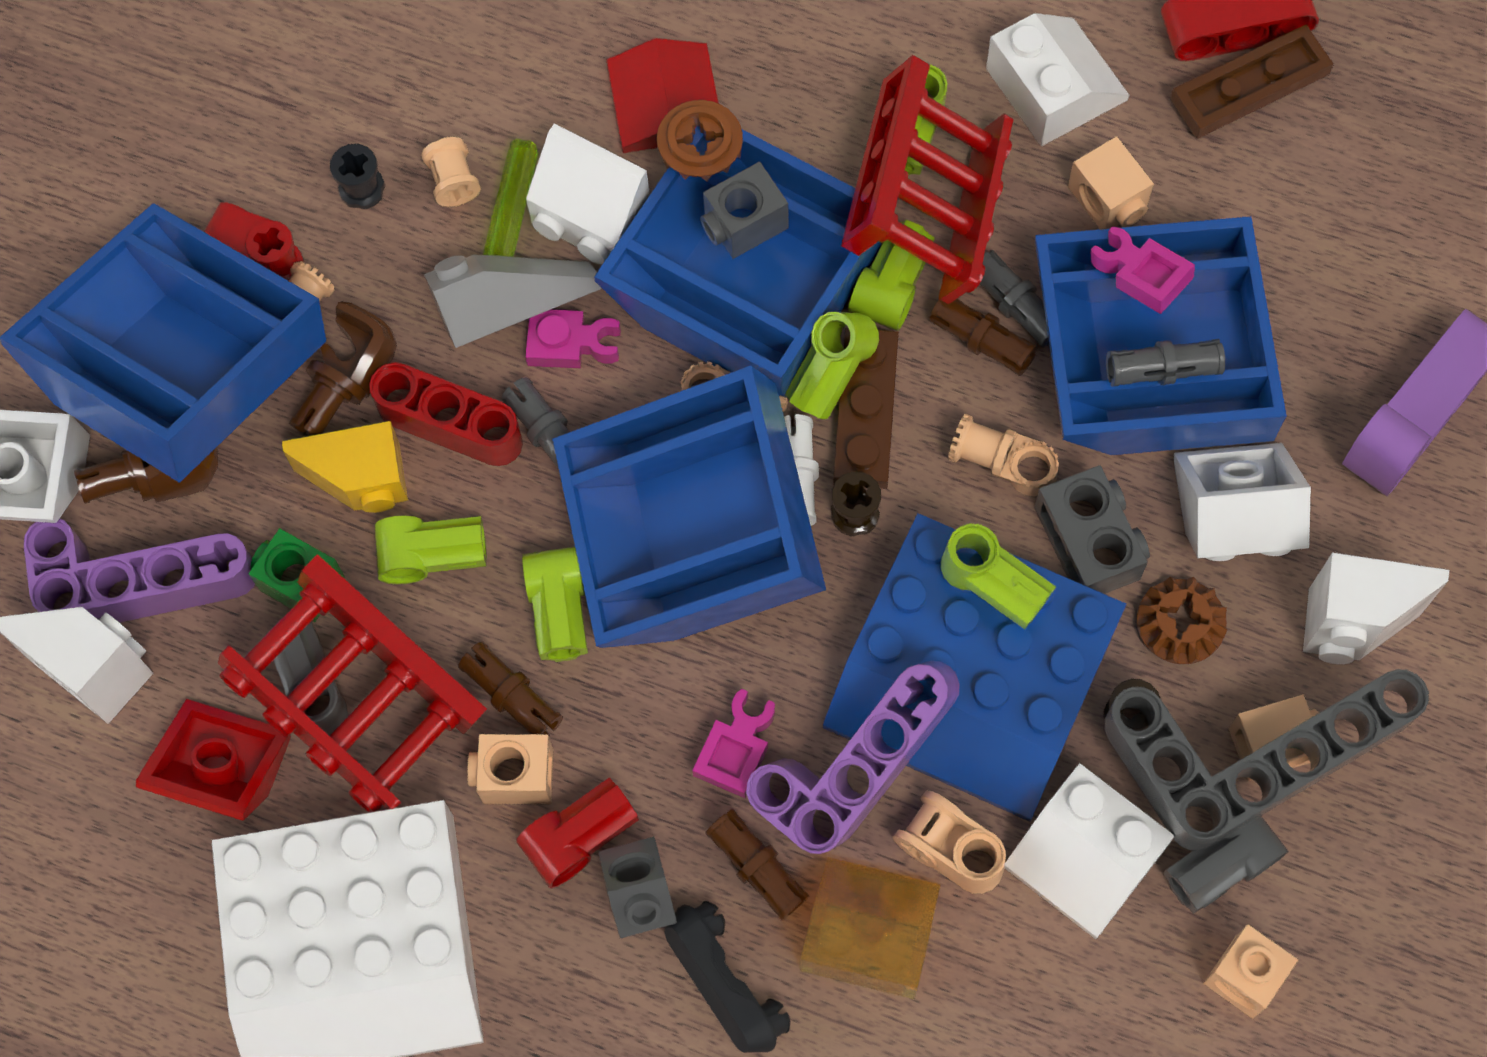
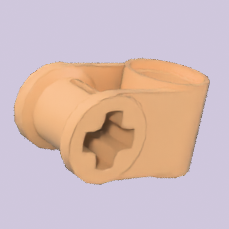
M926 790L920 798L923 805L905 830H897L892 837L895 843L911 857L928 867L934 868L968 892L983 894L993 890L1000 883L1004 873L1006 850L1002 841L994 833L966 816L948 799L933 791ZM981 850L993 858L995 865L985 873H974L964 865L962 860L967 853Z

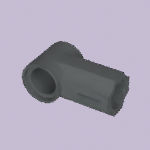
M312 621L274 659L287 696L326 656ZM335 680L321 694L330 697L329 706L319 715H307L329 736L347 718L348 714L347 704L341 696Z
M1261 816L1211 847L1200 851H1192L1166 869L1163 874L1170 885V889L1181 904L1195 914L1224 895L1227 890L1243 879L1248 882L1267 870L1289 851Z

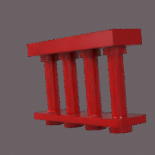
M912 55L883 79L841 246L860 256L877 242L883 243L887 240L944 273L939 300L950 304L966 292H973L984 277L985 265L983 264L986 245L994 232L992 217L995 203L1003 190V181L1001 180L1003 166L1012 148L1010 134L1013 118L1003 113L982 129L928 96V90L925 88L930 65ZM918 115L972 147L968 166L918 137V130L915 129ZM908 156L963 188L959 208L908 179V172L905 170ZM898 198L954 230L949 250L898 221V215L894 213Z
M317 554L301 570L297 583L303 588L300 591L302 599L244 658L228 645L220 653L218 664L224 669L219 676L230 689L242 698H246L250 693L267 709L262 713L263 717L279 733L285 737H289L294 733L310 748L305 754L317 768L328 776H332L337 772L353 786L348 793L365 811L372 813L378 810L395 809L401 804V801L389 791L445 729L452 731L456 727L464 735L487 708ZM329 612L345 626L342 630L344 638L286 697L261 673L318 614L325 616ZM372 651L388 665L384 669L386 676L329 736L304 713L305 710L361 652L368 654ZM414 689L430 704L426 708L429 714L383 764L371 774L346 751L403 691L410 693Z

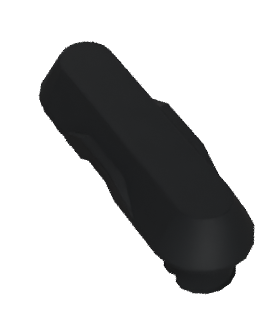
M703 901L696 908L685 904L678 907L675 912L677 923L668 925L665 928L666 940L734 1045L744 1053H766L774 1050L777 1037L783 1033H788L790 1030V1016L788 1012L784 1014L778 1013L783 1008V1005L774 999L769 998L764 1004L759 1005L746 983L735 978L725 963V952L715 936L722 935L725 931V918L723 914L714 916L719 908L708 901Z

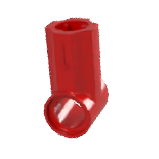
M609 777L562 812L551 811L535 820L520 833L516 843L547 886L552 889L564 884L577 875L591 861V854L636 823L639 818L629 800Z

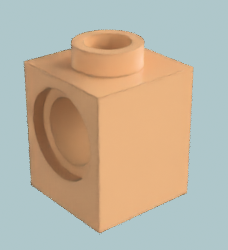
M1116 136L1073 162L1068 188L1100 229H1110L1112 226L1116 227L1118 225L1129 227L1145 215L1148 210L1147 206L1154 183Z
M1303 694L1239 713L1229 727V731L1240 760L1317 715L1318 711L1316 709H1309ZM1297 748L1285 750V758L1292 768L1310 763L1308 756L1303 751Z
M479 734L478 752H470L468 756L467 775L469 787H476V791L483 804H551L553 746L549 736L533 734ZM515 758L524 762V769L517 778L503 781L495 777L496 770L503 761Z
M1247 924L1235 936L1203 984L1253 1019L1267 1008L1298 962V959Z

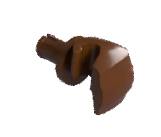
M338 302L335 322L342 333L354 345L356 350L355 356L348 361L340 360L333 349L324 343L321 346L324 363L311 360L306 368L307 374L312 378V382L315 385L294 418H291L289 424L303 435L306 432L309 433L308 436L322 434L342 402L360 405L364 398L370 396L369 383L371 376L381 366L391 363L395 356L397 342L392 329L383 320L353 303Z
M216 447L180 483L128 450L121 452L123 456L121 458L81 470L76 469L74 474L84 504L133 488L135 493L140 492L143 502L155 499L157 503L204 491L211 483L218 468V449Z

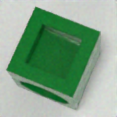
M281 528L278 529L271 541L266 540L258 547L251 561L252 569L248 573L260 592L290 609L302 599L300 591L303 588L297 583L298 578L290 582L281 581V576L288 567L296 564L306 566L318 554L345 578L334 558ZM318 614L312 621L316 622L320 614Z

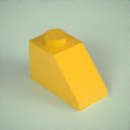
M391 421L282 441L283 452L294 472L354 511L384 512L393 508L395 503L408 501L400 444Z

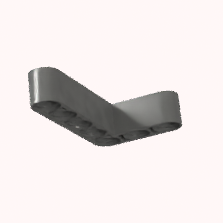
M1396 669L1387 672L1213 777L1162 700L1149 689L1131 687L1123 690L1115 698L1106 715L1104 730L1114 749L1166 829L1175 835L1173 839L1181 847L1200 851L1211 847L1405 730L1426 710L1429 702V691L1425 682L1417 674L1409 670ZM1394 691L1400 694L1406 702L1407 712L1397 713L1391 710L1384 701L1383 692ZM1126 708L1140 710L1147 718L1148 729L1134 731L1127 728L1121 720L1120 711ZM1342 719L1351 722L1359 733V741L1352 743L1343 740L1335 730V720ZM1297 748L1303 751L1309 758L1310 771L1299 772L1294 770L1287 763L1285 750ZM1158 757L1172 759L1179 767L1180 779L1166 781L1160 778L1154 771L1153 759ZM1247 777L1254 780L1262 791L1261 801L1249 802L1243 799L1236 789V779ZM1194 806L1205 809L1213 820L1212 831L1199 832L1193 829L1187 822L1186 808Z

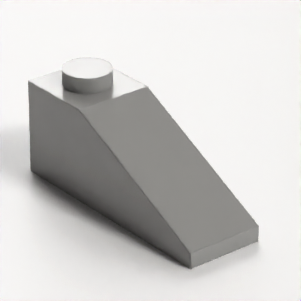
M474 254L465 258L458 255L440 261L434 267V271L424 274L445 329L455 348L602 289L594 279L597 273L590 262Z

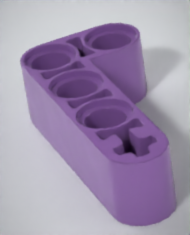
M1464 309L1390 402L1383 404L1368 422L1352 445L1342 465L1386 497L1389 496L1487 373V323L1469 310Z
M59 519L57 523L35 522L28 528L24 536L29 594L32 605L38 612L52 611L54 603L60 595L73 592L70 603L61 609L83 607L98 620L106 612L120 623L238 598L247 594L255 586V583L248 574L252 569L251 561L253 557L241 540L228 533L209 535L91 561L85 543L62 519ZM66 541V546L59 555L47 558V553L54 544ZM232 560L229 562V570L223 572L227 569V561ZM175 569H184L182 578L176 584L162 586L163 580L169 572ZM129 581L126 590L120 596L108 598V593L115 583Z
M928 661L908 667L897 678L821 779L794 759L784 758L758 767L751 774L747 782L746 791L749 803L759 814L808 853L821 854L843 844L853 835L955 703L959 695L960 685L956 673L950 666L940 661ZM933 677L936 682L933 685L932 691L938 698L934 697L921 702L914 711L905 707L914 703L923 692L924 687L918 680ZM887 719L898 722L903 728L905 736L904 743L900 749H893L883 741L881 730L884 721ZM851 765H858L868 775L869 788L865 794L857 793L848 784L847 771ZM773 773L782 775L788 781L790 791L786 801H780L771 793L769 782ZM816 810H822L832 818L834 833L831 838H825L815 830L813 816Z

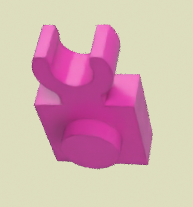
M1112 226L1108 231V244L1117 248V251L1106 252L1096 245L1091 249V263L1097 270L1104 273H1117L1116 288L1159 314H1162L1194 278L1195 264L1150 238L1141 248H1138L1132 244V239L1128 232L1119 227Z
M548 310L529 318L525 357L527 365L581 368L582 354L592 355L595 360L605 364L618 362V347L603 346L599 342L605 336H621L620 321L612 318H603L595 321L592 325H584L583 311Z
M740 689L732 700V716L734 720L732 725L729 726L715 720L692 770L694 777L742 798H746L747 782L751 774L760 767L768 749V742L755 736L758 732L766 730L772 724L775 716V702L768 700L764 711L760 715L755 717L748 716L743 711V707L748 699V691Z

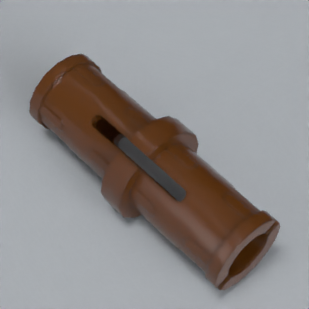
M959 299L954 300L950 304L938 300L931 312L932 315L929 318V322L967 343V350L976 355L983 353L993 358L1018 376L1025 373L1035 358L1038 346L1000 325V319L991 313L984 315L967 306Z
M483 641L471 647V650L476 654L475 658L484 667L472 658L470 654L465 653L458 664V668L492 697L491 705L500 713L507 711L522 727L533 735L550 736L546 731L547 727L536 717H539L553 731L558 728L563 720V716L529 687L530 679L521 671L514 673Z
M730 809L727 813L723 814L705 832L738 869L739 872L736 876L743 884L749 882L765 899L781 921L788 915H791L809 898L808 893L793 880L775 858L778 852L771 845L766 847L745 825V822L734 809Z

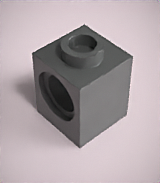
M760 161L703 192L705 215L700 217L702 226L711 242L716 246L722 243L733 259L789 228L788 202ZM736 209H748L753 212V214L744 218L734 217L730 213Z
M655 836L598 851L620 939L677 923Z

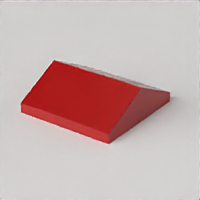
M654 38L607 59L623 153L658 148L657 132L660 123L678 105L694 100H707L718 103L707 43Z
M186 699L135 780L136 788L244 821L269 796L291 735L289 737L283 736L268 723Z

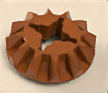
M694 100L680 104L663 118L658 128L657 147L666 168H672L679 172L684 180L689 176L702 177L707 182L714 174L721 171L728 173L731 164L736 158L741 156L743 143L741 125L729 109L716 102ZM695 126H700V132L704 133V138L710 141L707 143L705 155L700 156V152H697L695 145L690 144L693 143Z
M1170 576L1156 586H1151L1141 600L1137 611L1138 632L1146 647L1157 657L1175 664L1197 663L1210 657L1221 645L1227 632V607L1222 606L1216 596L1215 588L1205 587L1198 583L1195 577L1174 579ZM1187 601L1189 602L1190 617L1197 620L1199 625L1189 624L1186 631H1183L1180 639H1177L1176 620L1168 617L1167 612L1177 613L1180 606H1183L1184 602Z

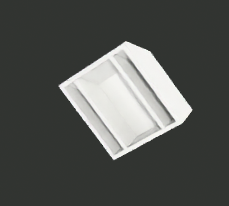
M444 800L212 840L228 1012L240 1057H407L484 1043L454 817Z

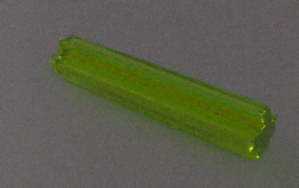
M517 138L509 144L482 255L514 257L526 208V197L538 158L537 146L530 140L524 141Z

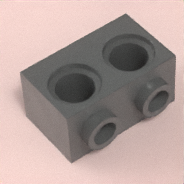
M1101 465L1039 488L1034 508L1067 578L1103 594L1141 580L1148 563L1147 559L1150 557L1147 541L1139 528H1131L1123 512L1126 510L1123 492L1116 480L1108 481ZM1075 501H1086L1095 507L1097 513L1092 516H1081L1073 511L1070 504ZM1101 548L1110 549L1118 555L1120 563L1116 565L1102 564L1095 558L1093 552Z

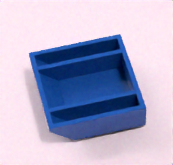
M696 126L693 143L690 144L695 145L697 152H700L701 156L705 155L707 143L710 141L704 138V133L700 132V126ZM742 129L743 143L741 156L736 158L731 164L728 173L721 171L712 175L706 182L702 177L689 176L684 180L679 172L672 168L667 169L594 276V279L645 330L706 363L711 362L714 366L717 364L729 372L752 365L775 382L779 396L786 398L785 393L812 346L811 332L814 323L820 316L828 312L842 311L851 297L865 267H870L882 243L877 242L860 256L842 247L841 244L855 188ZM760 161L788 202L789 228L733 259L722 243L716 246L711 242L702 226L700 217L705 215L703 192ZM736 209L730 214L734 217L744 218L750 216L753 212L748 209Z
M153 203L2 334L0 341L2 346L55 406L180 483L326 342V335L319 298Z
M1251 216L1121 228L1128 232L1131 236L1132 244L1138 248H1141L1150 238L1195 264L1194 278L1162 314L1116 288L1117 273H1104L1092 265L1091 249L1095 245L1106 252L1118 250L1108 244L1109 229L1035 235V247L1063 440L1108 455L1275 440L1287 415ZM1220 339V343L1223 344L1225 370L1220 375H1199L1176 379L1174 384L1160 385L1158 381H1146L1112 387L1111 382L1108 381L1106 371V355L1108 351L1154 347L1157 341L1170 340L1174 345Z
M752 365L552 439L597 647L607 648L675 641L826 590L775 382Z
M917 513L847 659L825 717L823 728L851 740L897 678L908 667L928 661L943 662L950 666L957 675L960 684L959 695L953 706L906 766L1031 822L1117 628L1126 603L1013 555L1056 586L1044 606L1024 630L971 590H960L948 583L941 571V558L952 533L956 529ZM962 548L956 551L958 558L968 566L983 564L981 555L971 548ZM933 677L918 680L924 687L923 692L914 703L905 707L914 711L921 702L934 697L938 698L932 691L933 685L936 682ZM892 719L885 720L881 730L883 741L893 749H900L904 743L905 734L903 728Z

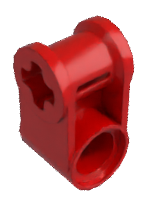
M224 202L217 206L204 231L206 234L286 280H289L292 276L290 272L292 265L296 262H304V257L299 249L294 246L293 235L286 225L279 221H273L250 213L231 203Z

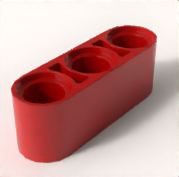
M1168 0L1161 8V15L1175 58L1180 61H1194L1257 48L1306 24L1311 31L1319 24V17L1313 0Z
M401 363L385 364L378 368L371 376L369 383L370 394L378 413L384 422L391 421L394 428L493 466L508 465L516 460L521 453L523 440L516 414L505 403ZM395 390H409V394L401 401L390 402L386 400L390 393ZM454 408L459 410L456 416L448 421L435 420V416L443 409ZM503 427L508 429L506 435L499 440L491 441L483 438L486 432L492 428Z

